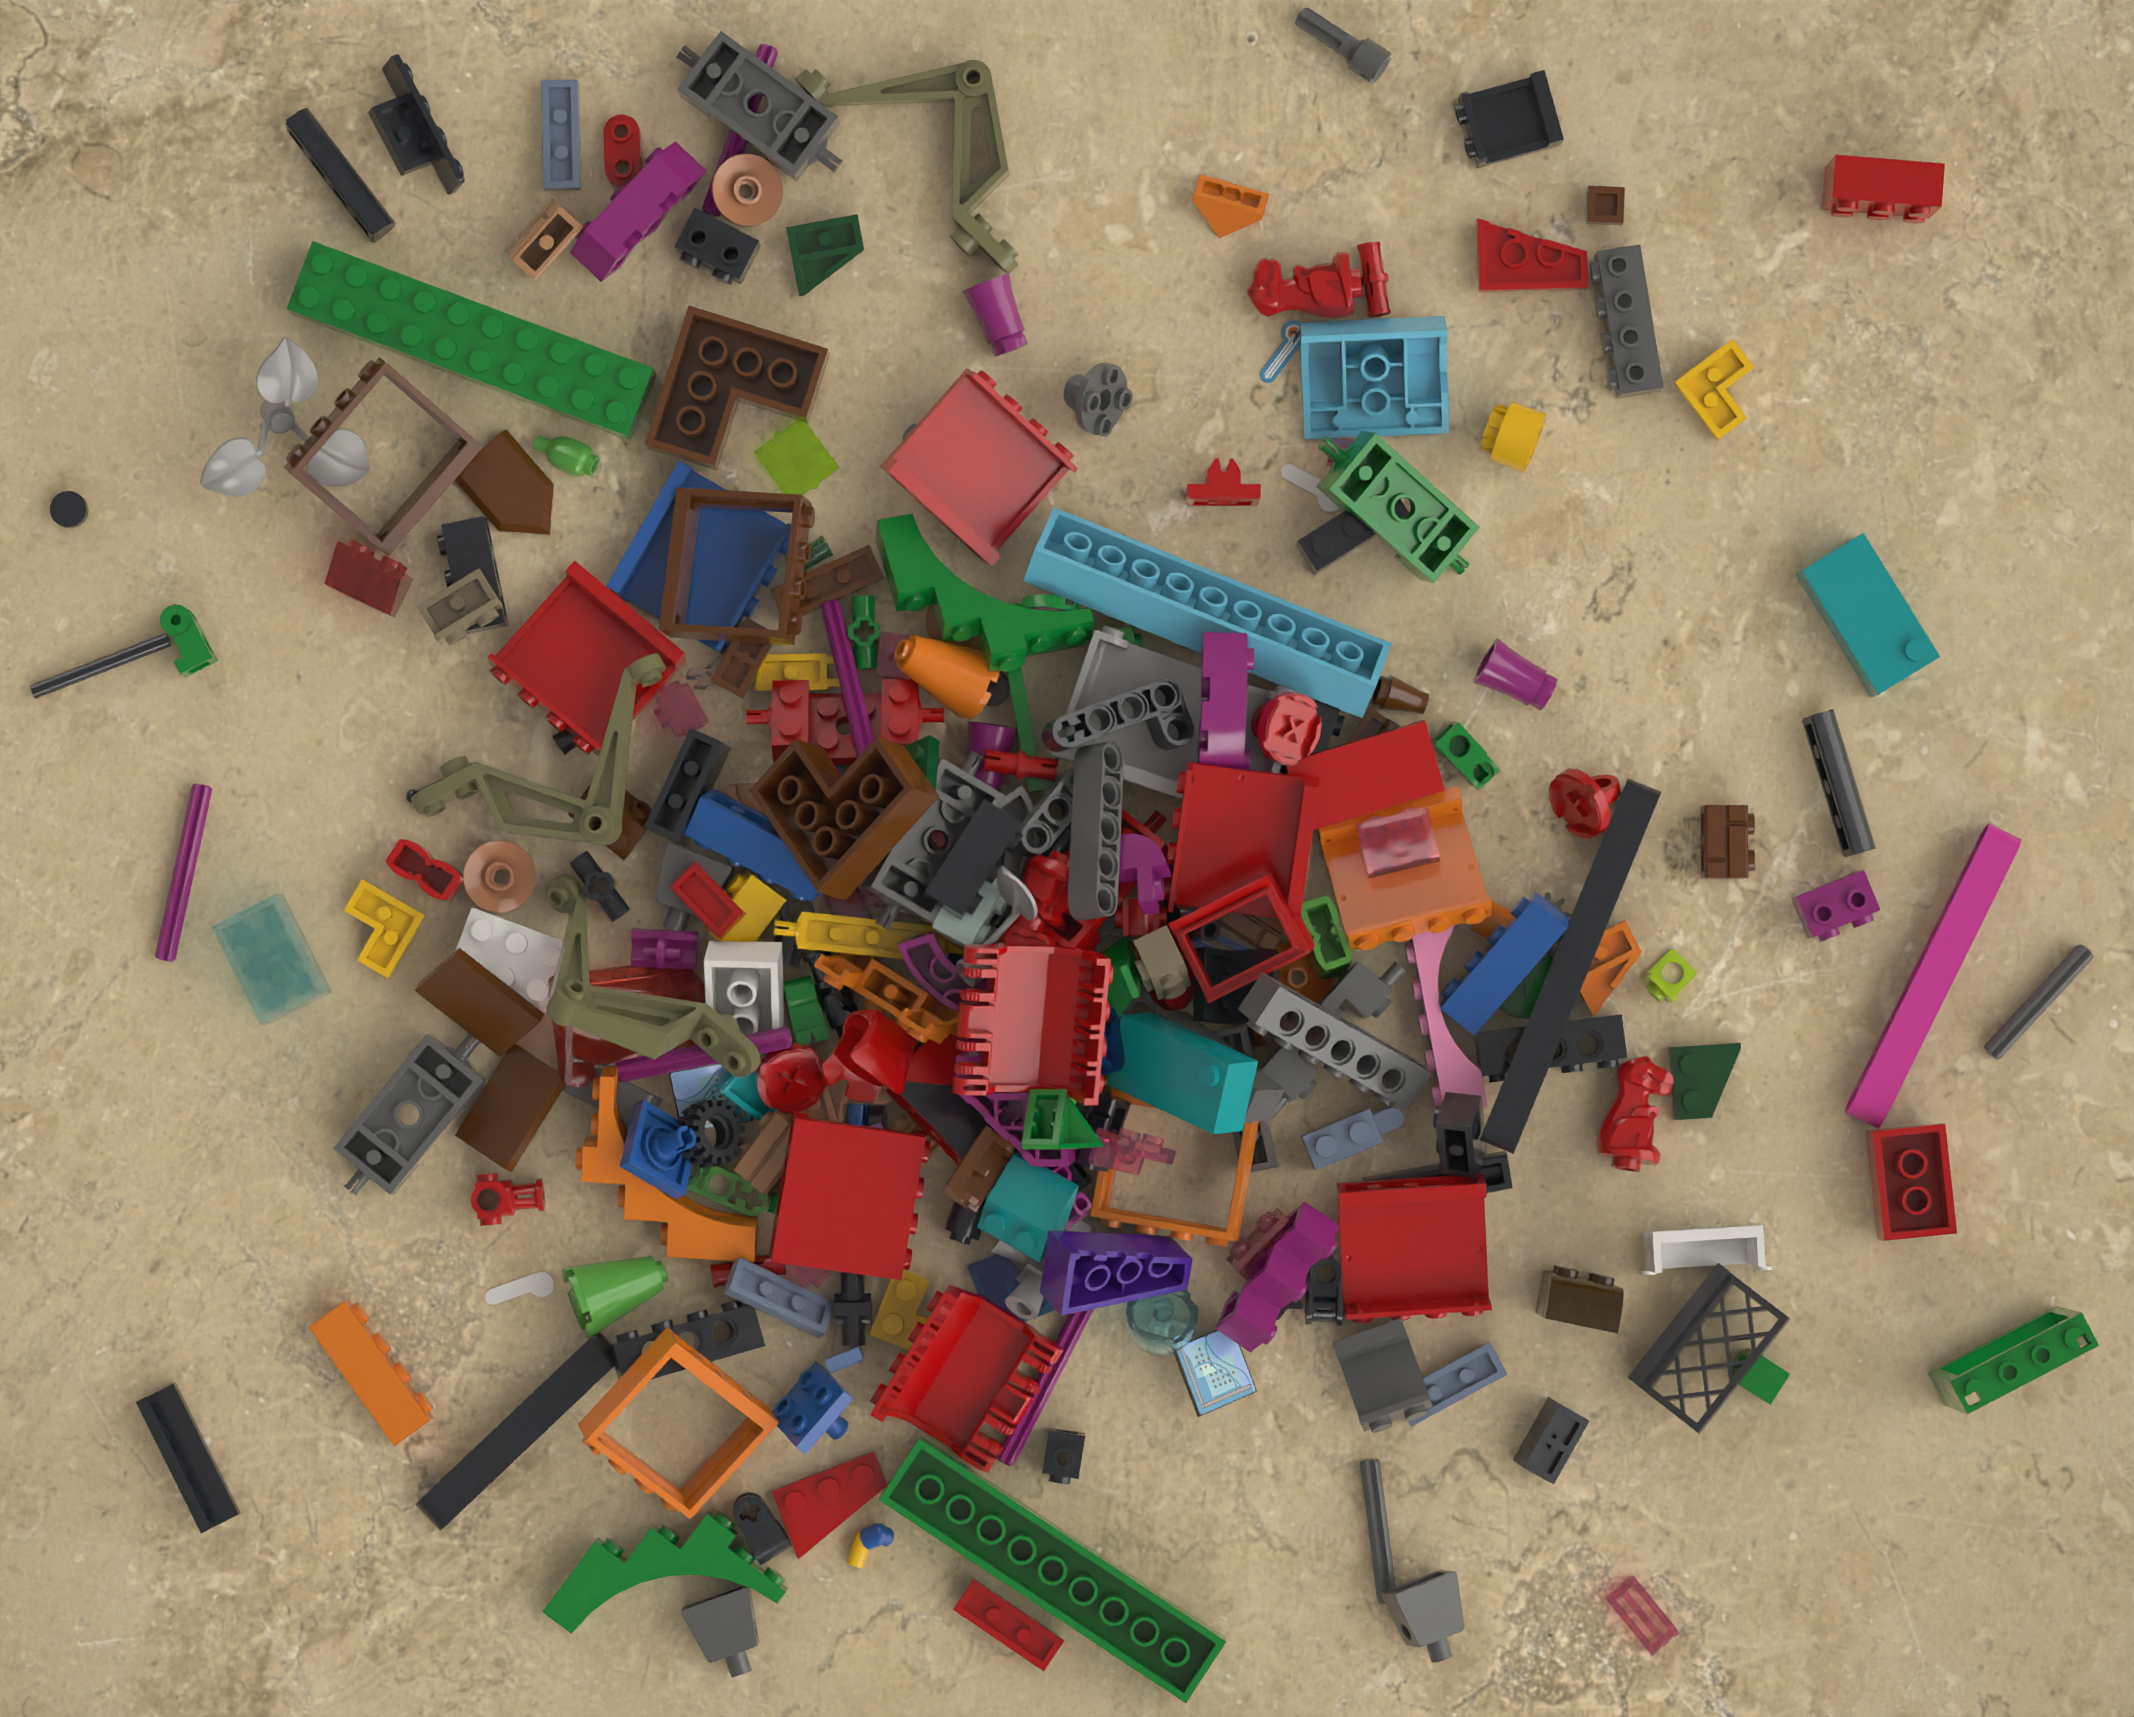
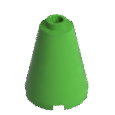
M652 1256L569 1266L562 1270L564 1283L570 1281L572 1289L567 1294L581 1329H585L586 1338L596 1335L664 1290L663 1282L668 1281L661 1260L655 1262Z

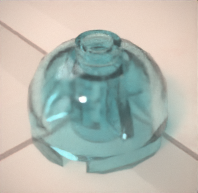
M1187 1290L1127 1302L1125 1327L1129 1338L1140 1350L1150 1355L1165 1356L1174 1354L1187 1346L1194 1336L1198 1322L1197 1304L1196 1306L1194 1305V1302L1190 1299L1191 1294Z

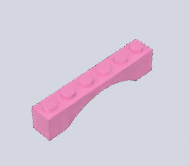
M1455 925L1440 933H1431L1429 931L1417 934L1410 939L1409 943H1405V952L1408 965L1415 964L1417 978L1411 979V985L1415 1001L1421 1000L1424 1014L1418 1015V1023L1421 1036H1428L1430 1050L1424 1051L1427 1070L1434 1072L1437 1086L1431 1087L1434 1108L1442 1105L1446 1092L1482 1096L1483 1107H1488L1482 1072L1467 1059L1455 1044L1445 1025L1439 1005V966L1446 942Z

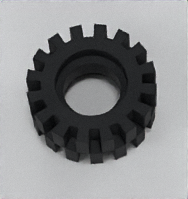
M711 1099L689 1105V1108H685L681 1112L684 1116L678 1117L677 1124L688 1126L687 1130L689 1128L693 1129L696 1135L695 1146L691 1149H686L682 1153L685 1159L692 1157L689 1162L694 1166L699 1165V1168H711L732 1162L736 1159L735 1156L741 1154L742 1149L738 1146L745 1144L746 1138L740 1137V1133L746 1132L745 1125L739 1127L738 1121L742 1120L740 1114L733 1115L736 1108L733 1105L726 1106L727 1101ZM707 1120L712 1123L716 1131V1144L714 1147L709 1144L705 1136Z

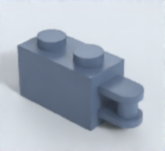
M1389 1107L1374 1114L1371 1113L1370 1108H1366L1305 1133L1300 1137L1314 1170H1318L1384 1143L1381 1135L1401 1127L1404 1122V1115L1400 1109L1395 1107Z

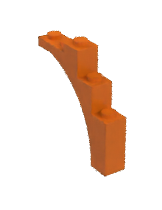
M603 1067L600 1078H594L592 1092L593 1100H599V1111L592 1114L591 1135H597L598 1137L586 1136L582 1148L576 1149L575 1169L582 1170L581 1182L625 1184V1186L619 1185L618 1207L624 1208V1220L668 1222L662 1223L660 1244L667 1245L666 1257L735 1261L740 1257L749 1262H754L757 1252L758 1216L738 1215L715 1210L697 1203L685 1195L675 1199L619 1167L627 1131L617 1105L618 1068Z

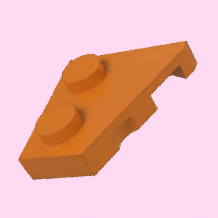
M1626 920L1605 929L1580 990V995L1591 1016L1599 1012L1609 995L1616 989L1628 969L1642 953Z

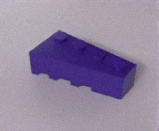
M1048 1230L1040 1294L1062 1316L1188 1290L1192 1258L1170 1236Z

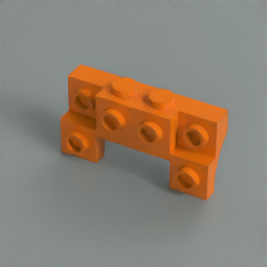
M842 953L834 956L821 954L814 966L825 973L822 980L838 990H841L843 985H846L867 998L864 1005L883 1014L885 1010L893 1014L895 1017L892 1021L925 1044L929 1038L941 1044L944 1038L948 1037L949 1033L957 1036L958 1011L941 1003L929 992L873 957Z

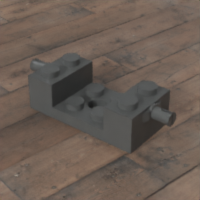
M722 31L719 32L702 57L686 45L682 47V52L679 51L676 58L687 64L692 70L678 88L681 98L710 118L712 116L766 155L770 163L796 182L808 166L817 160L832 170L833 173L837 171L838 167L836 165L840 167L843 160L826 149L829 138L840 125L837 115ZM759 94L765 96L769 104L764 112L757 114L749 110L748 101L752 96Z
M970 751L962 769L943 758H938L936 792L939 798L862 883V887L878 895L882 902L886 904L875 922L878 926L889 931L898 912L908 913L922 922L934 923L941 907L924 897L925 890L983 800L985 799L998 807L1005 796L974 777L982 761L985 759L983 756L978 755V753ZM934 830L941 831L945 836V845L939 851H933L927 842L929 834Z
M1360 961L1356 962L1320 1001L1319 1005L1340 1016L1345 1010L1341 1006V1003L1344 1001L1363 1019L1368 1018L1370 1015L1378 1018L1392 1002L1387 998L1392 992V986L1406 971L1394 961L1381 977H1376ZM1280 1046L1260 1068L1262 1072L1285 1089L1272 1115L1273 1118L1287 1102L1290 1103L1297 1096L1304 1100L1318 1084L1314 1080L1318 1072L1297 1054L1300 1049L1293 1046L1291 1051Z
M468 1033L457 1049L445 1046L432 1034L425 1035L333 1148L358 1169L347 1184L344 1185L346 1189L350 1190L354 1186L350 1192L357 1195L370 1179L390 1195L397 1193L419 1166L417 1163L459 1111L467 1107L488 1081L472 1067L467 1059L481 1043L476 1038L473 1040L474 1037ZM408 1103L415 1105L419 1110V1118L413 1125L404 1124L399 1117L401 1107Z

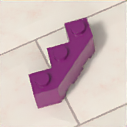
M676 141L664 150L661 147L656 148L646 159L645 163L647 165L627 186L625 184L621 185L610 197L612 202L592 223L590 221L586 222L583 225V229L575 236L578 241L569 253L600 282L622 267L635 246L657 230L671 208L690 195L707 170Z
M962 1051L956 1056V1063L961 1061L980 1062L981 1051ZM994 1092L989 1095H960L984 1117V1120L1004 1140H1008L1031 1166L1069 1167L1075 1160V1149H1022V1138L1030 1092Z
M1305 1201L1285 1216L1276 1229L1280 1233L1279 1237L1268 1250L1263 1247L1246 1272L1249 1277L1241 1288L1240 1293L1233 1290L1224 1304L1215 1329L1250 1353L1262 1343L1268 1344L1277 1332L1278 1327L1275 1323L1280 1310L1291 1301L1297 1302L1304 1295L1307 1289L1305 1280L1309 1268L1322 1258L1326 1260L1334 1252L1337 1246V1241L1334 1239L1339 1225Z

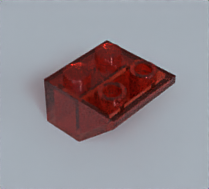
M350 539L348 545L338 541L324 584L395 618L413 581V578L406 574L408 568L383 555L381 561L373 558L374 551Z

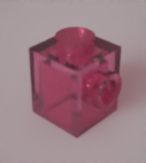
M891 632L880 633L877 678L911 679L897 667V659H895L894 655L900 641L908 639L912 635Z
M677 680L660 689L662 696L655 699L659 707L654 712L663 729L670 726L678 740L685 737L690 728L698 730L710 723L688 682L681 685L680 681Z

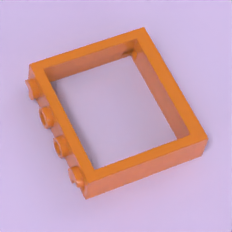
M1112 1087L1111 1094L1130 1101L1132 1105L1156 1108ZM1253 1121V1123L1244 1122L1227 1228L1110 1208L1123 1129L1108 1172L1098 1171L1090 1216L1101 1218L1100 1225L1121 1229L1122 1222L1136 1224L1135 1231L1157 1235L1158 1228L1171 1230L1170 1237L1192 1241L1193 1234L1206 1236V1244L1227 1247L1228 1240L1239 1241L1259 1121Z
M666 1327L579 1422L578 1427L584 1436L582 1442L591 1449L592 1453L598 1456L602 1452L610 1458L608 1462L617 1472L622 1475L628 1472L635 1477L634 1482L646 1494L651 1495L652 1492H655L661 1497V1503L670 1512L672 1510L675 1513L680 1511L691 1519L779 1422L769 1406ZM670 1358L678 1362L747 1416L741 1425L682 1489L678 1488L604 1431Z

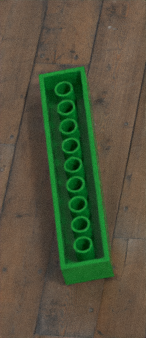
M314 241L311 243L287 306V310L294 316L629 441L632 440L656 377V372L652 367Z
M921 1435L879 1498V1501L1184 1703H1187L1226 1643L1225 1636Z

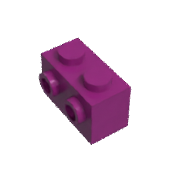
M1864 870L1854 872L1791 898L1807 937L1813 938L1818 936L1820 942L1839 935L1838 927L1850 922L1853 928L1874 921L1872 914L1880 911Z

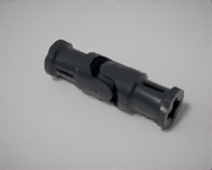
M813 951L803 956L802 960L808 963L816 981L814 984L815 991L827 1014L831 1029L837 1031L840 1039L843 1035L845 1019L850 1013L858 1011V1007L853 1001L849 987L843 985L842 989L838 990L822 980L825 973L814 966L821 954L832 956L831 952ZM832 989H836L838 991V993L830 995Z

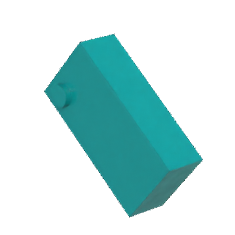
M1864 533L1795 574L1871 698L1881 694L1940 657Z
M1151 1012L1121 1015L1106 1084L1209 1133L1238 1132L1243 1130L1258 1061Z

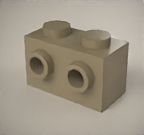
M1167 925L1133 941L1139 958L1134 963L1146 992L1154 990L1159 1001L1165 997L1166 999H1174L1182 995L1186 988L1191 986L1185 962Z

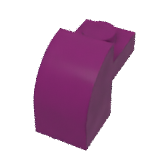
M1122 834L1120 839L1119 883L1137 881L1138 902L1144 915L1159 913L1158 900H1164L1162 878L1172 877L1164 854L1160 847L1146 836Z

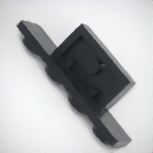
M399 54L393 55L383 66L382 70L397 98L372 107L368 114L401 176L432 164L447 194H453L465 182L462 165L456 158H453L447 146L444 131L434 122L427 99L420 95L413 82V74L410 67L403 63Z

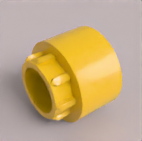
M1511 402L1509 407L1501 404L1494 406L1481 439V449L1491 453V461L1525 473L1539 442L1547 414L1515 402Z

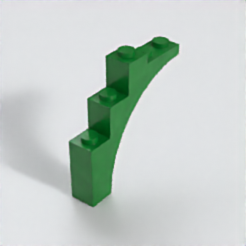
M912 513L877 520L875 540L896 612L905 610L919 611L926 606L932 605L942 641H965L972 636L978 635L989 672L998 670L1008 672L1017 669L1019 666H1024L1026 652L1029 651L1043 652L1054 646L1065 644L1071 646L1079 645L1092 638L1094 618L1090 608L1070 611L1035 610L1002 602L979 592L956 577L935 556L925 542Z
M709 1511L683 1546L677 1542L680 1536L664 1524L660 1528L653 1524L628 1559L622 1556L624 1549L609 1538H606L605 1541L597 1538L542 1612L572 1634L592 1611L614 1595L639 1583L667 1576L702 1575L727 1579L752 1588L775 1603L780 1601L788 1588L783 1585L785 1578L771 1567H767L764 1571L753 1562L756 1558L749 1550L741 1545H738L736 1549L730 1545L738 1534L733 1529L736 1524L733 1520L720 1511L715 1515Z

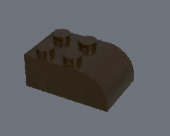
M1556 1265L1553 1266L1552 1272L1543 1270L1535 1310L1537 1315L1549 1320L1618 1334L1624 1290L1614 1285L1615 1278L1595 1273H1589L1588 1279L1579 1278V1271Z

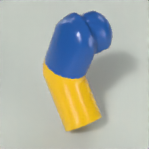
M875 1523L859 1530L854 1537L846 1563L863 1569L869 1550L880 1545L887 1547L893 1542V1530L881 1523Z

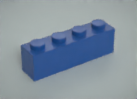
M711 789L700 797L684 834L694 839V843L698 847L705 850H714L726 856L725 859L732 865L749 868L756 872L761 880L783 886L789 890L790 895L799 900H809L812 902L821 895V893L816 891L766 816L715 789Z
M1536 891L1529 899L1523 896L1510 912L1514 917L1506 926L1500 923L1487 938L1490 945L1482 954L1478 950L1474 952L1464 965V968L1467 970L1459 981L1456 978H1452L1441 992L1444 998L1440 1009L1474 1036L1568 928L1569 918Z

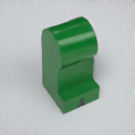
M177 604L170 605L163 610L160 615L161 627L167 634L173 637L182 655L181 658L173 661L180 675L188 677L218 661L195 615L190 610Z
M1452 721L1431 741L1433 748L1477 791L1481 790L1500 772L1496 764L1487 756V752L1459 722Z
M811 975L784 981V1000L794 1043L809 1045L830 1039L821 1006L818 1004Z

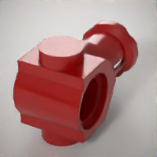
M1123 899L1122 907H1117L1115 911V929H1122V936H1144L1167 925L1166 907H1159V913L1144 915L1138 899Z
M498 1173L476 1175L475 1189L471 1194V1205L477 1213L480 1226L502 1224L501 1217L514 1216L515 1210L537 1208L539 1212L545 1211L543 1179H536L535 1183L513 1184L511 1179L498 1180ZM485 1189L493 1190L498 1196V1204L492 1210L485 1209L480 1203V1195ZM518 1195H533L531 1198H518Z

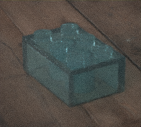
M275 894L212 926L260 1025H268L332 993L284 895Z

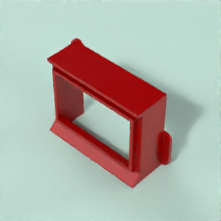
M1271 873L1168 924L1169 931L1181 955L1187 958L1208 1003L1258 979L1262 972L1269 974L1307 955L1315 947V943L1302 917L1291 914ZM1267 894L1293 947L1213 986L1188 933Z

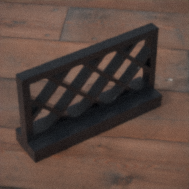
M1717 1263L1628 1378L1700 1434L1786 1326L1790 1318L1739 1280L1724 1266ZM1733 1286H1736L1745 1293L1747 1308L1726 1311L1724 1297ZM1751 1299H1753L1760 1306L1752 1307ZM1720 1303L1721 1311L1713 1312ZM1768 1311L1778 1319L1770 1331L1755 1333L1752 1313ZM1747 1314L1750 1334L1729 1336L1727 1316ZM1722 1317L1724 1337L1703 1339L1702 1325L1710 1318ZM1697 1333L1698 1340L1690 1341L1693 1338V1336ZM1763 1338V1340L1756 1347V1339ZM1750 1339L1752 1354L1747 1360L1732 1362L1730 1342ZM1725 1343L1727 1363L1706 1365L1704 1345ZM1699 1346L1701 1366L1681 1368L1679 1354L1685 1347ZM1675 1361L1676 1369L1667 1370ZM1741 1366V1368L1734 1375L1733 1367ZM1728 1368L1729 1383L1726 1387L1709 1391L1707 1371ZM1702 1371L1704 1391L1684 1394L1682 1374ZM1662 1376H1677L1678 1395L1662 1396L1653 1387ZM1719 1395L1711 1404L1710 1396ZM1705 1397L1707 1411L1698 1422H1695L1686 1415L1684 1399ZM1679 1400L1680 1409L1670 1401Z

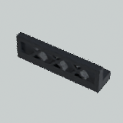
M174 1383L137 1401L136 1404L200 1533L239 1515L241 1512L177 1384Z

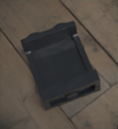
M1545 70L1531 73L1529 78L1470 94L1468 92L1460 93L1458 97L1459 103L1454 105L1459 126L1465 125L1468 138L1464 139L1467 157L1469 161L1475 159L1477 168L1561 146L1564 140Z

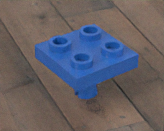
M647 1101L637 1102L634 1104L619 1167L675 1199L680 1198L686 1193L692 1164L689 1163L692 1157L685 1159L682 1153L686 1149H691L695 1146V1132L691 1128L687 1130L688 1126L677 1124L676 1118Z
M815 1361L809 1369L801 1374L798 1382L787 1395L776 1403L772 1412L779 1422L778 1428L796 1448L806 1455L825 1432L834 1440L841 1438L848 1428V1421L839 1415L854 1398L824 1366Z

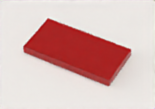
M1425 720L1310 754L1307 758L1302 757L1297 761L1300 763L1285 765L1289 775L1319 778V793L1313 831L1445 791Z

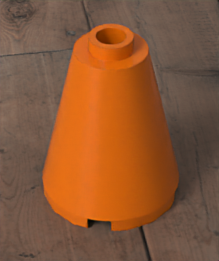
M912 635L908 639L901 640L894 655L895 659H897V667L956 716L963 719L971 720L981 712L992 695L986 691L990 680L997 683L1000 670L989 672L983 650Z

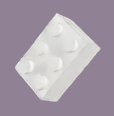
M472 907L456 950L460 947L537 1009L547 1013L546 1006L549 1001L563 940Z
M709 941L704 958L705 1003L719 1014L727 1013L734 1017L738 1023L739 1031L743 1035L785 1027L782 942ZM768 1053L760 1054V1060H762Z

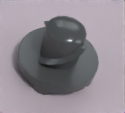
M1107 362L1093 366L1085 376L1080 374L1072 376L1065 385L1063 395L1066 405L1075 411L1076 420L1080 428L1087 433L1103 437L1111 433L1123 411L1130 407L1133 399L1132 391L1127 388L1126 376L1122 369L1117 365Z

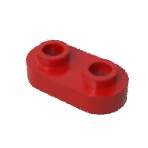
M619 114L611 117L606 122L603 130L605 174L610 183L618 188L623 184L627 186L642 170L640 128L632 117ZM623 126L628 129V134L624 138L615 136V131L618 127ZM625 162L629 164V171L625 174H619L616 171L619 163Z

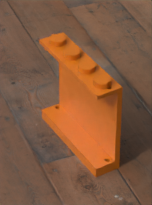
M1458 786L1317 829L1349 949L1351 950L1359 948L1364 951L1377 947L1380 943L1392 940L1403 942L1417 934L1429 931L1431 933H1440L1449 929L1450 926L1462 923L1477 924L1484 921V918L1492 916L1491 898L1487 896L1463 815L1462 798Z

